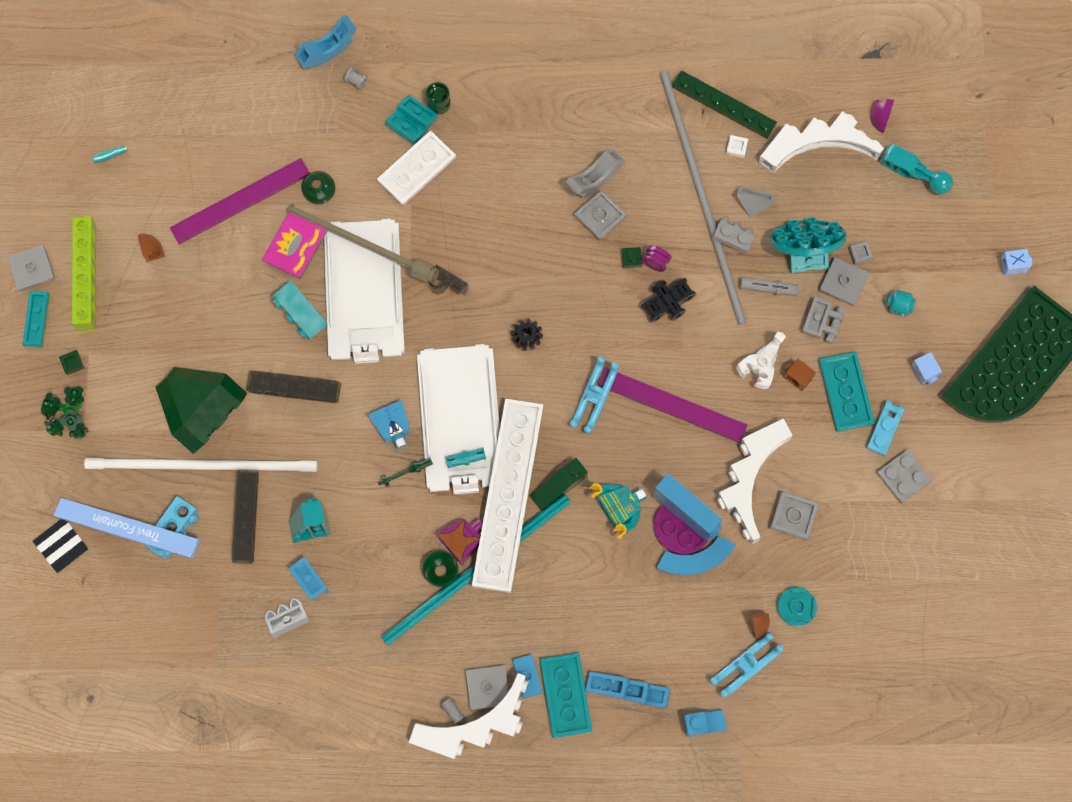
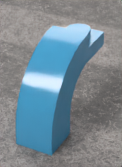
M347 15L342 16L326 36L316 41L303 42L295 56L304 69L322 65L338 56L353 42L351 37L357 29Z

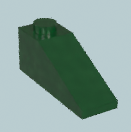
M576 457L530 495V498L542 512L562 495L568 493L587 479L588 471Z

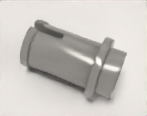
M449 698L441 704L443 707L442 711L445 710L454 724H457L465 716L455 705L456 701Z

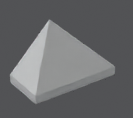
M739 186L737 193L739 201L750 217L773 206L776 196Z

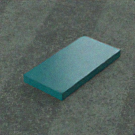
M857 352L820 358L819 364L836 433L874 425L875 422Z
M574 653L540 659L553 739L591 733L592 727L580 654Z

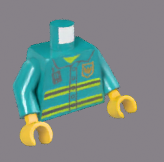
M594 483L588 488L595 491L591 495L592 498L598 496L600 506L614 527L612 532L618 531L620 533L617 537L618 539H621L624 534L635 528L640 519L641 507L638 503L647 498L642 488L634 493L631 492L628 486L623 487L621 484L599 485Z

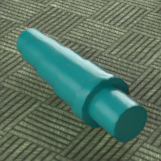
M125 146L99 152V154L92 157L94 163L104 162L127 152Z

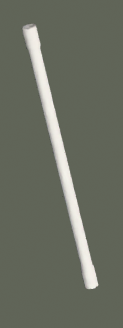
M86 457L84 466L85 469L317 472L318 462L312 460L241 461L105 459Z

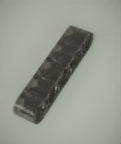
M249 371L246 391L260 395L338 403L341 382Z
M258 470L237 471L232 546L233 563L253 564L259 483Z

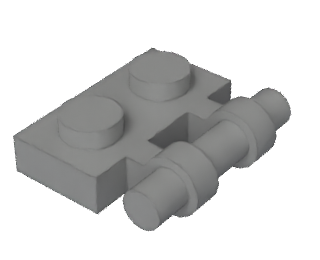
M814 297L802 333L820 339L823 332L827 334L825 341L833 343L834 337H837L839 332L837 330L839 323L844 318V308L837 306L836 311L830 310L832 302ZM828 317L832 319L831 326L825 325Z

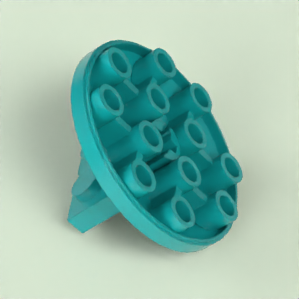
M814 217L807 218L806 221L789 220L787 224L773 230L770 235L771 246L779 252L790 255L791 273L829 268L828 253L841 248L847 240L846 231L840 226V223L818 221Z

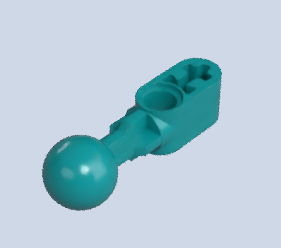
M890 144L880 159V163L883 166L906 178L914 177L918 180L923 179L929 182L930 189L936 194H946L953 187V178L948 172L937 171L934 173L928 170L926 165L920 163V159L897 145Z

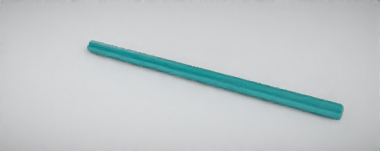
M565 494L526 523L522 528L520 542L568 506L570 499ZM476 563L381 637L386 645H390L472 581Z

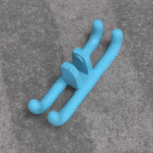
M602 356L597 358L593 373L575 415L570 422L571 427H577L588 402L595 404L590 419L584 428L587 434L592 432L619 369V364L613 362L603 388L595 386L605 362Z
M771 632L766 633L754 645L711 678V684L717 685L736 669L742 674L721 691L722 697L726 698L783 651V646L777 645L759 661L753 656L772 640L773 634Z

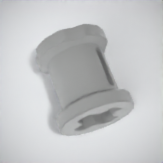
M351 67L347 71L344 81L350 82L357 86L358 90H362L368 81V76L358 73L354 67Z

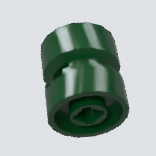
M441 82L432 83L426 89L427 106L438 115L446 113L451 105L449 88Z

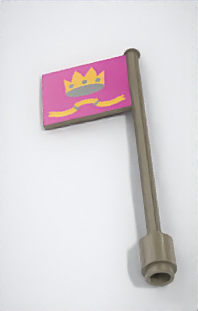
M294 204L288 206V215L262 259L263 262L301 279L326 233L329 231L409 268L411 276L426 283H434L439 275V270L436 269V266L424 260L417 259L416 261L406 259L294 207Z

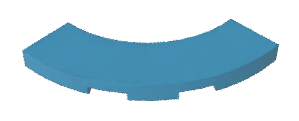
M718 536L710 547L697 554L677 555L665 551L657 569L678 576L702 574L721 564L730 555L736 544Z

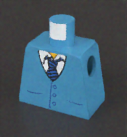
M402 400L368 414L372 425L386 444L394 441L397 450L403 449L408 445L405 436L411 432Z

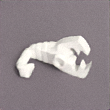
M778 331L773 341L760 349L756 354L744 358L737 365L736 369L743 379H745L746 374L749 375L752 371L755 375L761 376L757 378L758 382L754 386L761 389L769 388L774 375L773 365L776 362L779 346L786 337L784 333Z

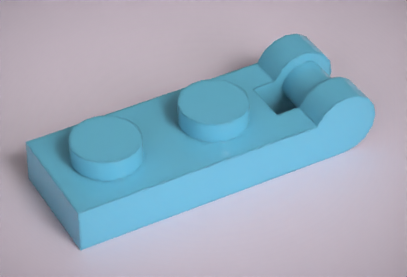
M889 400L885 403L867 446L868 450L882 456L886 455L905 410V407L893 405V402ZM889 411L895 413L894 418L887 416Z

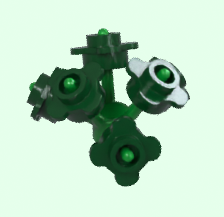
M66 387L64 389L66 394L65 402L68 404H61L60 399L53 397L52 393L46 394V398L41 405L42 415L46 416L47 420H50V417H54L58 411H63L64 416L59 418V421L52 419L50 422H44L47 426L46 431L50 435L62 437V431L64 430L62 424L68 427V430H70L69 436L74 437V439H81L86 436L85 433L89 432L88 428H85V424H78L83 421V417L78 414L84 402V397H82L84 390L82 387Z

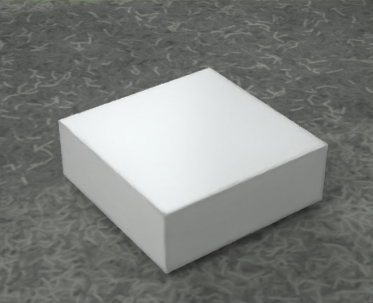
M730 135L726 154L744 158L748 139Z

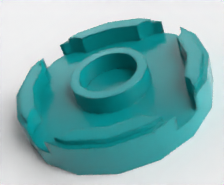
M793 587L786 590L779 597L777 610L781 620L787 625L800 627L810 623L814 618L817 604L815 598L807 589Z

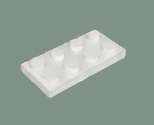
M429 131L377 178V182L404 206L455 160L456 154L432 131Z

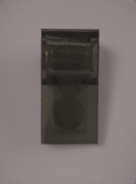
M436 265V269L439 270L436 280L442 281V284L435 286L429 282L430 291L434 294H442L449 286L454 293L466 295L469 290L468 283Z

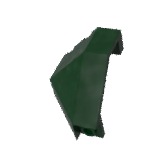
M173 367L168 376L156 386L171 435L192 454L206 444L210 439L209 436L222 426L232 410L237 409L247 395V392L227 374Z

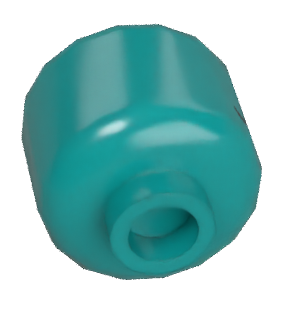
M895 290L892 295H888L886 306H889L891 314L904 317L909 313L912 314L915 305L913 295L901 290Z

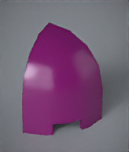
M885 98L884 102H879L877 99L874 101L871 109L870 119L872 125L882 133L885 131L894 103L892 99Z

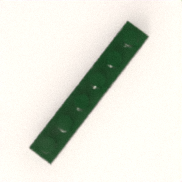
M682 70L672 84L673 89L766 139L769 138L777 125V121Z

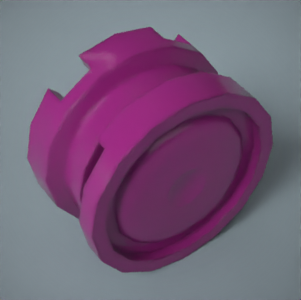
M649 245L646 250L647 254L642 257V262L655 271L664 272L666 264L670 262L672 257L664 249Z

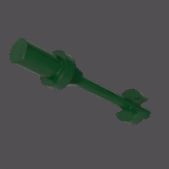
M430 457L420 462H413L414 464L405 471L386 478V475L382 476V481L378 482L379 486L385 484L386 487L390 486L389 481L407 473L422 472L421 469L433 465Z

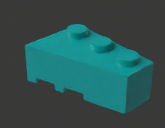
M292 281L288 282L271 297L273 304L284 312L285 318L289 323H294L298 328L297 332L303 339L307 338L310 340L328 325Z
M315 498L306 500L305 503L300 504L289 519L293 543L331 535L327 512L321 500Z

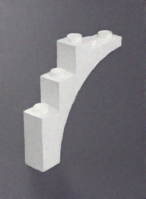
M842 111L830 128L824 121L818 120L815 117L802 134L795 126H790L786 123L761 155L759 164L774 174L792 157L807 150L821 147L852 149L864 153L877 161L884 148L878 141L867 137L862 130L855 129L857 125L855 118Z
M784 419L742 438L740 449L743 455L748 457L730 466L728 474L733 483L736 482V484L718 494L717 503L720 509H724L726 514L734 511L733 517L737 524H741L744 529L742 534L746 541L749 540L751 544L758 542L760 539L752 512L754 480L767 457L778 447L790 441L793 436Z
M518 673L512 688L504 699L491 712L478 720L449 728L431 727L415 723L409 743L456 759L457 755L461 756L464 744H461L462 740L485 748L486 744L490 745L494 733H491V729L510 736H515V733L519 734L523 722L520 721V716L514 715V712H518L522 700H519L521 692L525 693L529 682L526 680L527 676Z

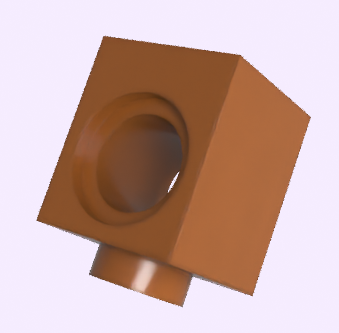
M799 359L795 363L791 361L784 370L786 371L784 378L802 392L816 374L813 369Z

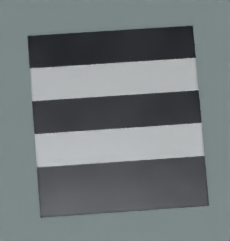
M62 519L32 541L56 573H59L88 550V547L70 524Z

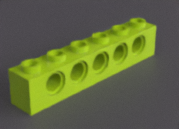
M91 216L72 217V325L77 331L96 330V223Z

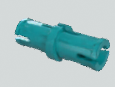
M484 448L468 452L464 450L462 451L463 453L446 456L448 468L464 464L468 466L470 465L469 463L486 460Z

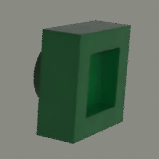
M641 247L622 248L623 269L642 267Z
M77 350L59 356L66 375L85 369Z

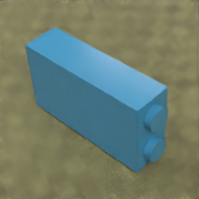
M667 474L655 487L653 497L706 542L710 538L714 540L720 533L723 519L671 475Z

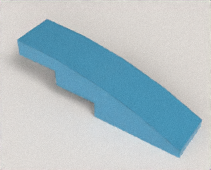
M596 672L589 673L586 692L663 709L668 707L671 692L670 688Z

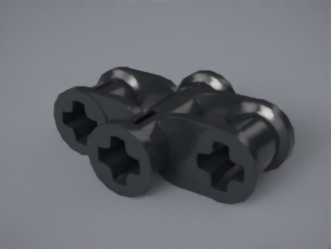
M686 278L679 280L669 288L666 286L665 280L652 287L651 291L656 293V296L641 305V309L645 310L649 315L651 323L670 313V318L673 321L686 312L685 308H682L681 305L696 295V292L692 291L687 284Z

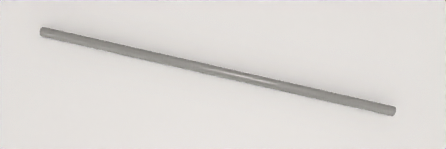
M664 70L660 72L709 231L713 238L716 230L715 221L668 72ZM712 239L739 325L745 324L746 320L722 244Z

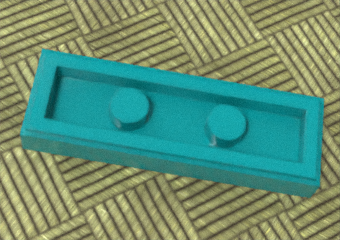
M30 291L22 343L24 347L43 348L50 299L49 292Z

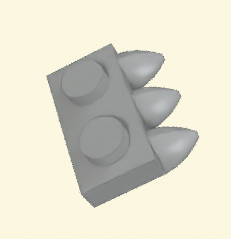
M727 216L718 223L712 239L747 254L754 235L751 227L744 231L741 230L740 222L730 225Z
M295 598L291 599L290 609L280 604L277 610L278 615L271 610H267L265 615V621L273 638L309 622L302 603Z

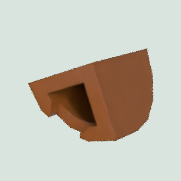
M138 234L142 253L147 262L165 257L159 240L149 234Z
M769 613L751 618L749 623L755 640L762 638L769 629Z

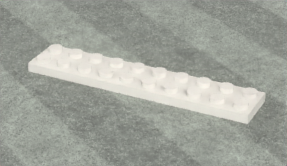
M505 399L472 587L507 593L512 591L543 404Z

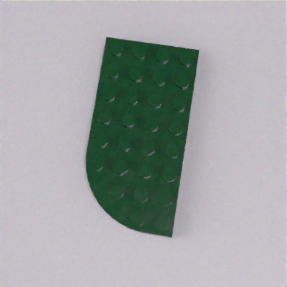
M1033 286L942 395L941 399L964 416L980 422L1002 423L1023 416L1039 402L1072 361V314L1036 286Z

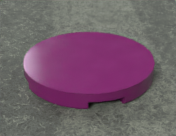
M662 505L659 508L654 520V532L663 548L673 554L690 555L698 552L707 544L704 539L665 506Z

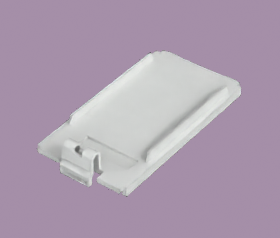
M391 218L381 219L380 221L331 222L335 226L400 255L399 224L395 223V220H391ZM328 231L324 237L329 358L331 360L351 359L350 352H353L354 362L358 364L380 362L378 350H382L383 357L402 356L405 353L401 265Z
M476 344L471 347L436 350L434 348L424 349V351H420V355H417L424 455L425 459L430 457L433 465L426 467L427 490L430 489V492L450 491L449 483H452L454 495L479 493L478 480H482V488L490 487L500 431L493 348L489 349V345ZM484 448L486 460L472 462L468 466L464 464L448 468L446 456L460 454L464 450L468 452Z

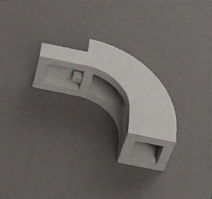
M615 149L605 150L589 169L581 174L570 176L566 183L574 193L584 198L608 182L626 161Z

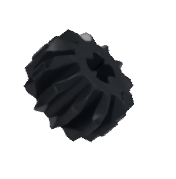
M529 318L527 323L519 320L520 325L514 324L513 328L515 330L511 331V336H513L512 342L517 343L518 349L524 346V351H527V347L530 346L534 350V344H541L539 339L543 338V334L540 333L542 327H537V321L531 324Z

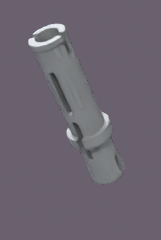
M742 277L741 289L771 292L779 296L780 294L797 296L799 284L782 283L780 280L774 282Z

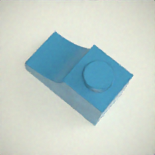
M723 710L688 714L683 717L687 738L727 730Z

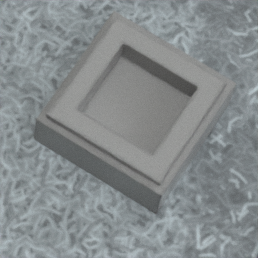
M868 241L849 246L854 265L873 259Z

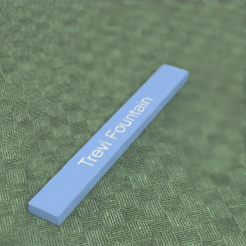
M63 498L60 499L53 515L65 521L190 559L194 558L200 540Z

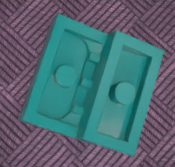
M408 95L398 105L397 110L386 120L385 125L415 145L434 123L438 114L411 95Z

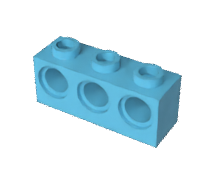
M177 496L158 521L156 527L168 530L170 526L176 525L177 530L175 532L186 535V530L189 526L194 525L197 521L199 512L195 507ZM188 509V515L180 517V512ZM144 545L164 560L173 554Z

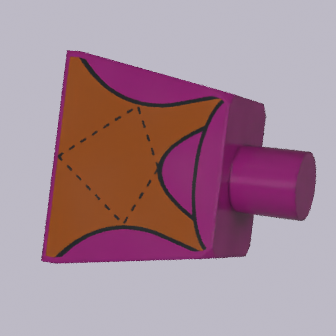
M478 518L470 525L465 519H462L437 534L438 539L461 566L479 547L480 536L478 534L482 531L483 522Z

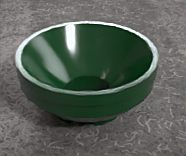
M323 171L311 172L302 182L303 196L310 203L324 204L331 200L335 194L334 180ZM314 180H321L323 185L320 188H314L312 186Z
M433 552L428 555L423 563V575L434 586H447L457 577V561L448 552ZM444 566L447 569L446 575L442 577L437 576L435 573L436 568Z

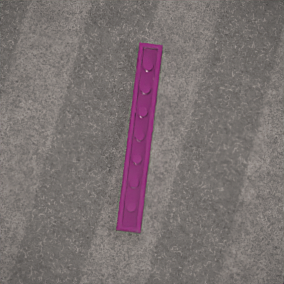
M299 158L169 228L180 245L304 179L310 172L303 160Z
M605 368L598 384L599 387L603 388L610 369ZM618 372L610 389L611 392L738 443H741L748 426L733 418Z

